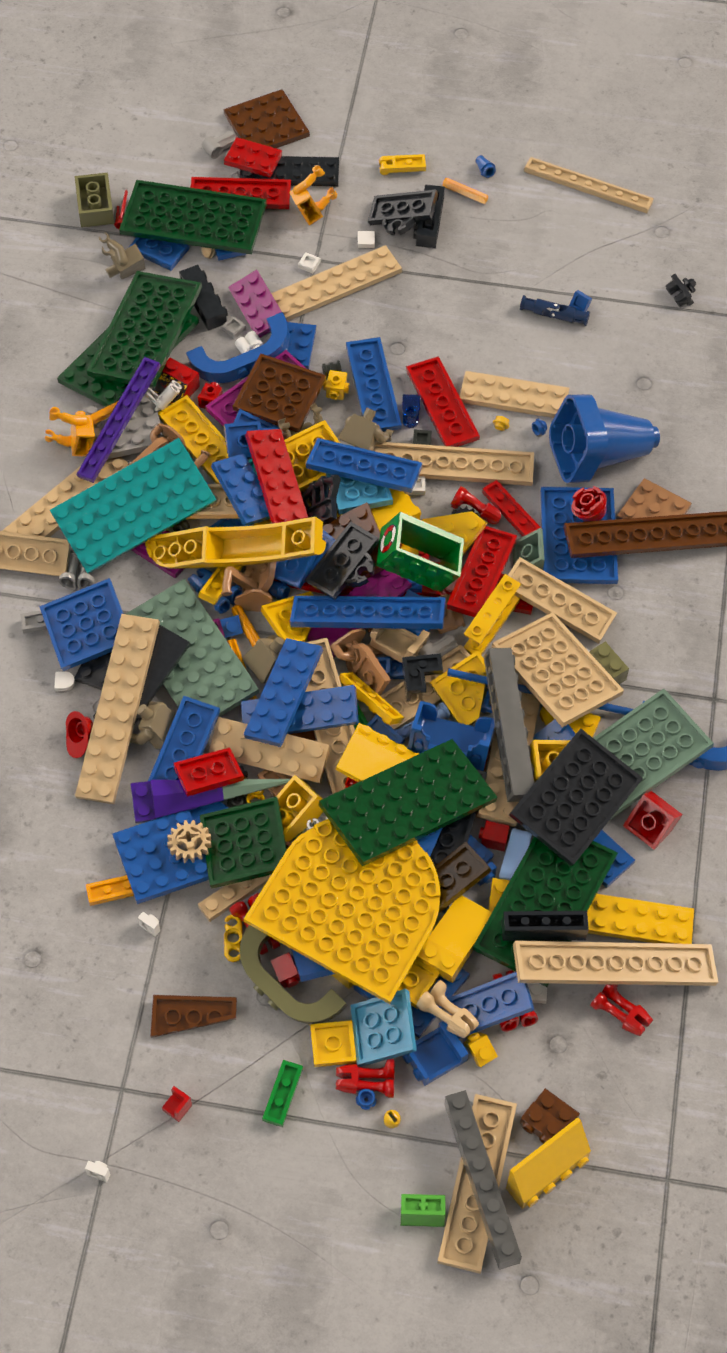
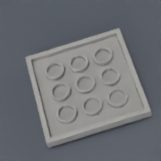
M145 395L108 459L143 452L152 444L150 433L160 423L158 412L154 411L155 404ZM98 404L83 407L82 409L86 415H90L105 408V406ZM108 418L93 425L95 433L93 444ZM162 432L158 435L159 438L165 437Z

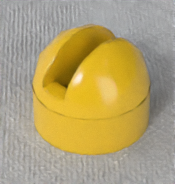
M389 1110L384 1114L383 1121L386 1127L396 1128L400 1124L401 1117L396 1110ZM389 1114L393 1115V1117L396 1119V1122H393Z

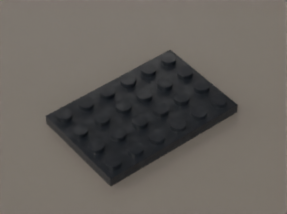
M580 728L514 807L509 816L570 866H573L643 778Z

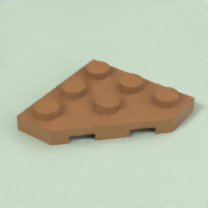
M644 478L618 513L616 519L682 515L688 512L692 503Z

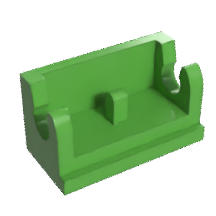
M401 1194L400 1226L444 1227L445 1195Z

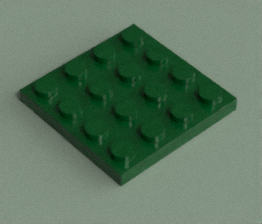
M277 797L200 815V822L203 823V828L207 827L209 834H211V848H207L208 854H205L211 889L272 875L287 851Z

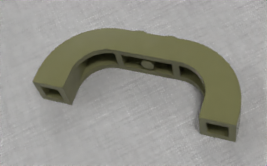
M250 925L247 927L240 944L242 966L248 977L256 984L253 988L261 996L266 994L270 998L268 1003L276 1011L280 1008L287 1016L301 1023L318 1024L333 1019L348 1006L332 988L320 1000L314 1003L305 1004L295 1000L261 964L260 952L270 936Z

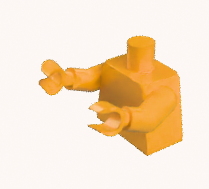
M318 165L313 167L312 174H309L304 181L296 185L289 192L308 225L321 219L323 215L320 211L328 205L330 199L334 200L337 198V192L334 191L333 187H330L327 195L323 196L318 202H315L308 192L307 188L312 185L316 178L325 174Z
M52 407L49 412V420L61 419L63 422L72 424L71 435H56L52 430L47 429L45 433L50 434L52 437L45 436V440L47 442L55 440L57 441L56 443L71 446L72 456H87L95 438L92 417L86 415L84 411H77L75 415H71L65 412L60 413L59 408Z

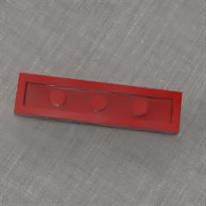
M497 480L482 488L483 495L500 510L501 514L522 537L541 528Z

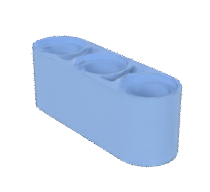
M516 828L512 829L499 879L511 880L530 845L532 837L530 832Z

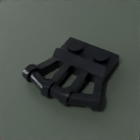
M339 475L322 476L318 481L311 482L309 487L304 492H301L308 518L317 517L323 521V525L337 519L336 498L341 481Z

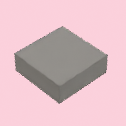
M233 316L222 325V330L235 339L246 330V325Z

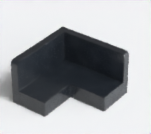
M441 653L402 657V673L407 701H411V694L426 693L425 676L443 674Z

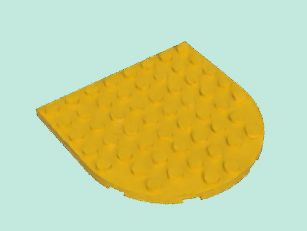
M326 819L299 835L290 845L245 916L244 922L390 1004L435 925L440 905L439 879L431 858L417 843V840L362 866L329 819Z

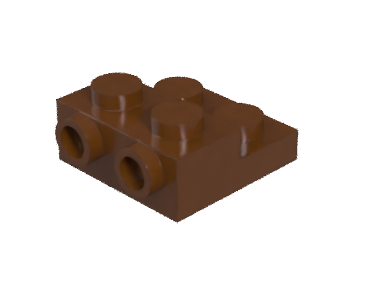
M545 1088L536 1101H533L523 1114L520 1124L527 1133H534L539 1137L540 1142L544 1144L578 1118L580 1113Z

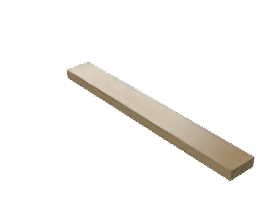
M530 157L524 168L526 173L644 213H648L654 200L652 197Z

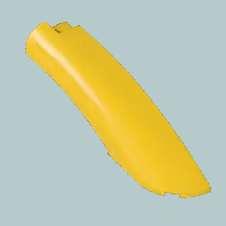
M317 517L255 526L199 527L156 535L146 541L145 545L149 557L156 564L164 568H216L263 564L320 555L325 550L326 542L322 540L323 521Z

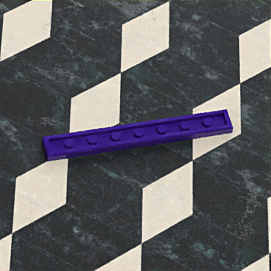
M146 357L143 358L76 474L77 477L94 483L161 367L160 362Z

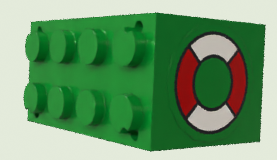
M399 512L381 528L376 566L395 573L402 578L412 580L419 585H424L432 590L441 592L461 577L464 538ZM400 543L440 559V565L399 548Z

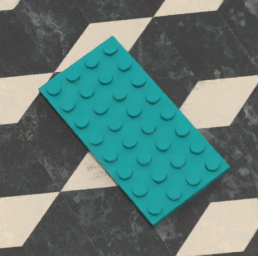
M177 438L50 509V512L86 573L89 574L215 503L217 499L183 443Z

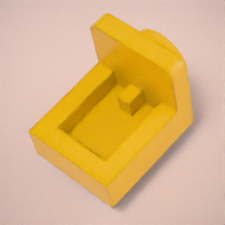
M476 1032L470 1034L467 1037L468 1040L463 1042L464 1046L469 1048L478 1067H482L498 1057L487 1034Z

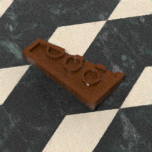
M153 995L150 1037L153 1038L236 1020L237 997Z

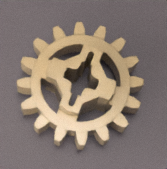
M184 820V825L182 826L177 823V829L171 828L172 835L167 836L169 841L167 842L168 849H170L171 855L176 854V860L182 857L184 863L188 859H191L192 863H194L196 857L202 860V853L207 855V848H211V834H209L208 828H203V823L196 825L195 820H192L191 824Z

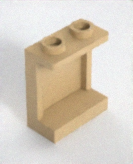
M373 628L370 633L372 639L369 645L402 663V657L418 656L420 649L426 645L430 633L423 630L417 636L406 629Z

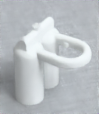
M251 331L246 334L245 338L240 337L235 341V346L241 354L263 345L255 331Z
M172 380L159 396L150 388L147 389L144 395L156 405L154 411L164 410L178 395L182 387L178 382Z

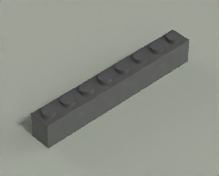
M489 648L483 657L507 802H519L535 782L533 778L534 766L530 760L531 748L527 743L528 730L524 725L525 712L521 708L522 695L521 691L518 690L519 678L518 674L515 673L514 667L515 656L512 655L511 648Z
M464 1090L445 1096L444 1105L498 1269L501 1270L520 1264L522 1256L467 1092Z

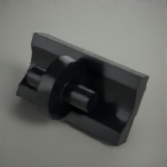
M673 274L671 276L672 281L665 285L666 290L670 295L677 291L680 292L674 297L679 307L686 303L689 306L692 305L694 301L691 299V293L696 291L694 288L696 281L684 278L682 280L683 284L678 276Z

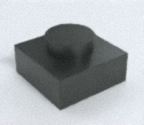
M414 429L413 444L431 445L432 431Z

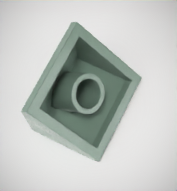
M539 528L516 540L512 550L513 566L521 557L543 570V529Z

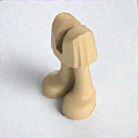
M440 980L434 985L430 993L427 991L420 997L416 1006L421 1011L429 1012L448 1025L447 1031L465 1038L470 1034V1031L479 1026V1022L467 1009H461L447 999L445 996L446 983Z

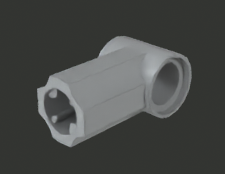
M228 131L216 138L209 136L202 142V147L211 158L215 159L222 154L223 150L232 146L236 137L232 131Z
M448 634L434 644L428 643L424 645L418 655L441 653L442 657L458 647L455 638Z

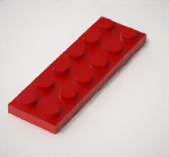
M191 177L190 188L267 199L266 209H290L289 192L291 191V180Z
M439 356L406 366V372L444 446L459 447L480 440V435Z
M281 429L247 431L245 434L271 523L308 518Z
M488 526L483 529L473 544L461 571V577L458 578L448 600L446 609L476 617L498 585L516 543L517 535Z

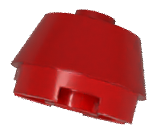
M593 486V488L588 489L583 487L573 495L572 512L585 522L599 521L605 516L607 498L605 493L598 487Z

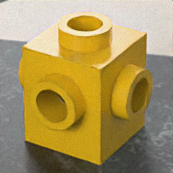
M329 371L328 380L323 385V390H326V398L344 400L345 393L348 394L349 391L346 372Z

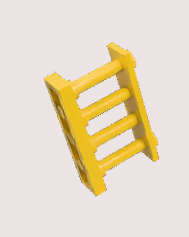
M506 574L464 632V636L469 638L464 648L470 655L477 650L483 655L520 600L519 597L515 596V593L521 586V583Z

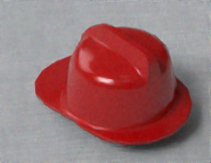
M78 711L70 712L66 719V747L69 755L73 758L82 757L86 752L93 727L90 717H85Z

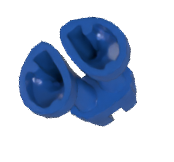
M199 568L196 571L197 575L192 574L188 578L189 583L198 594L213 574L205 568ZM239 585L232 586V595L224 597L222 595L216 605H214L215 611L220 614L226 613L230 609V604L235 605V597L241 595L243 589Z

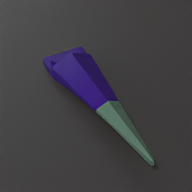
M244 779L241 782L188 797L180 780H150L131 783L135 823L148 822L160 817L285 785L290 779Z

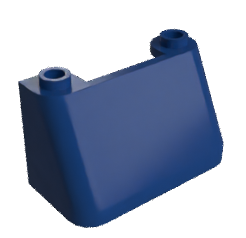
M420 701L411 728L408 749L420 754L453 739L475 769L483 771L495 728L494 718L480 717L477 719L474 727L437 718V707L434 704Z

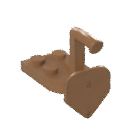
M159 423L150 433L152 444L129 465L177 438L181 440L184 447L185 441L171 426ZM162 432L165 437L159 438L158 435ZM201 451V455L194 461L197 468L202 466L211 456L209 452Z
M276 562L246 565L244 574L232 566L227 567L224 572L221 595H232L231 582L233 581L243 587L244 590L243 594L235 597V604L241 606L246 611L261 612L262 605L273 602L272 595L268 590L274 580Z
M364 628L352 630L334 642L330 649L337 658L346 661L348 672H353L381 696L391 681L375 657L384 653L370 645L360 643L366 634Z

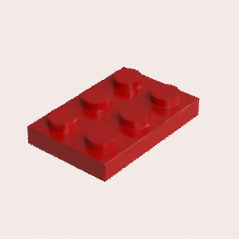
M236 137L224 159V165L270 178L282 157V150Z
M230 747L174 763L175 772L187 797L244 781V775Z

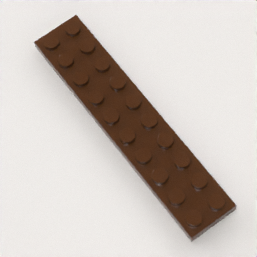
M727 511L565 523L564 532L571 558L727 546Z

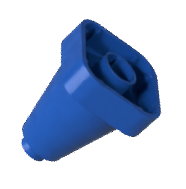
M577 394L567 395L564 398L550 425L549 441L563 481L566 483L589 482L599 468L649 455L652 449L659 445L660 432L648 419L598 408L592 395Z

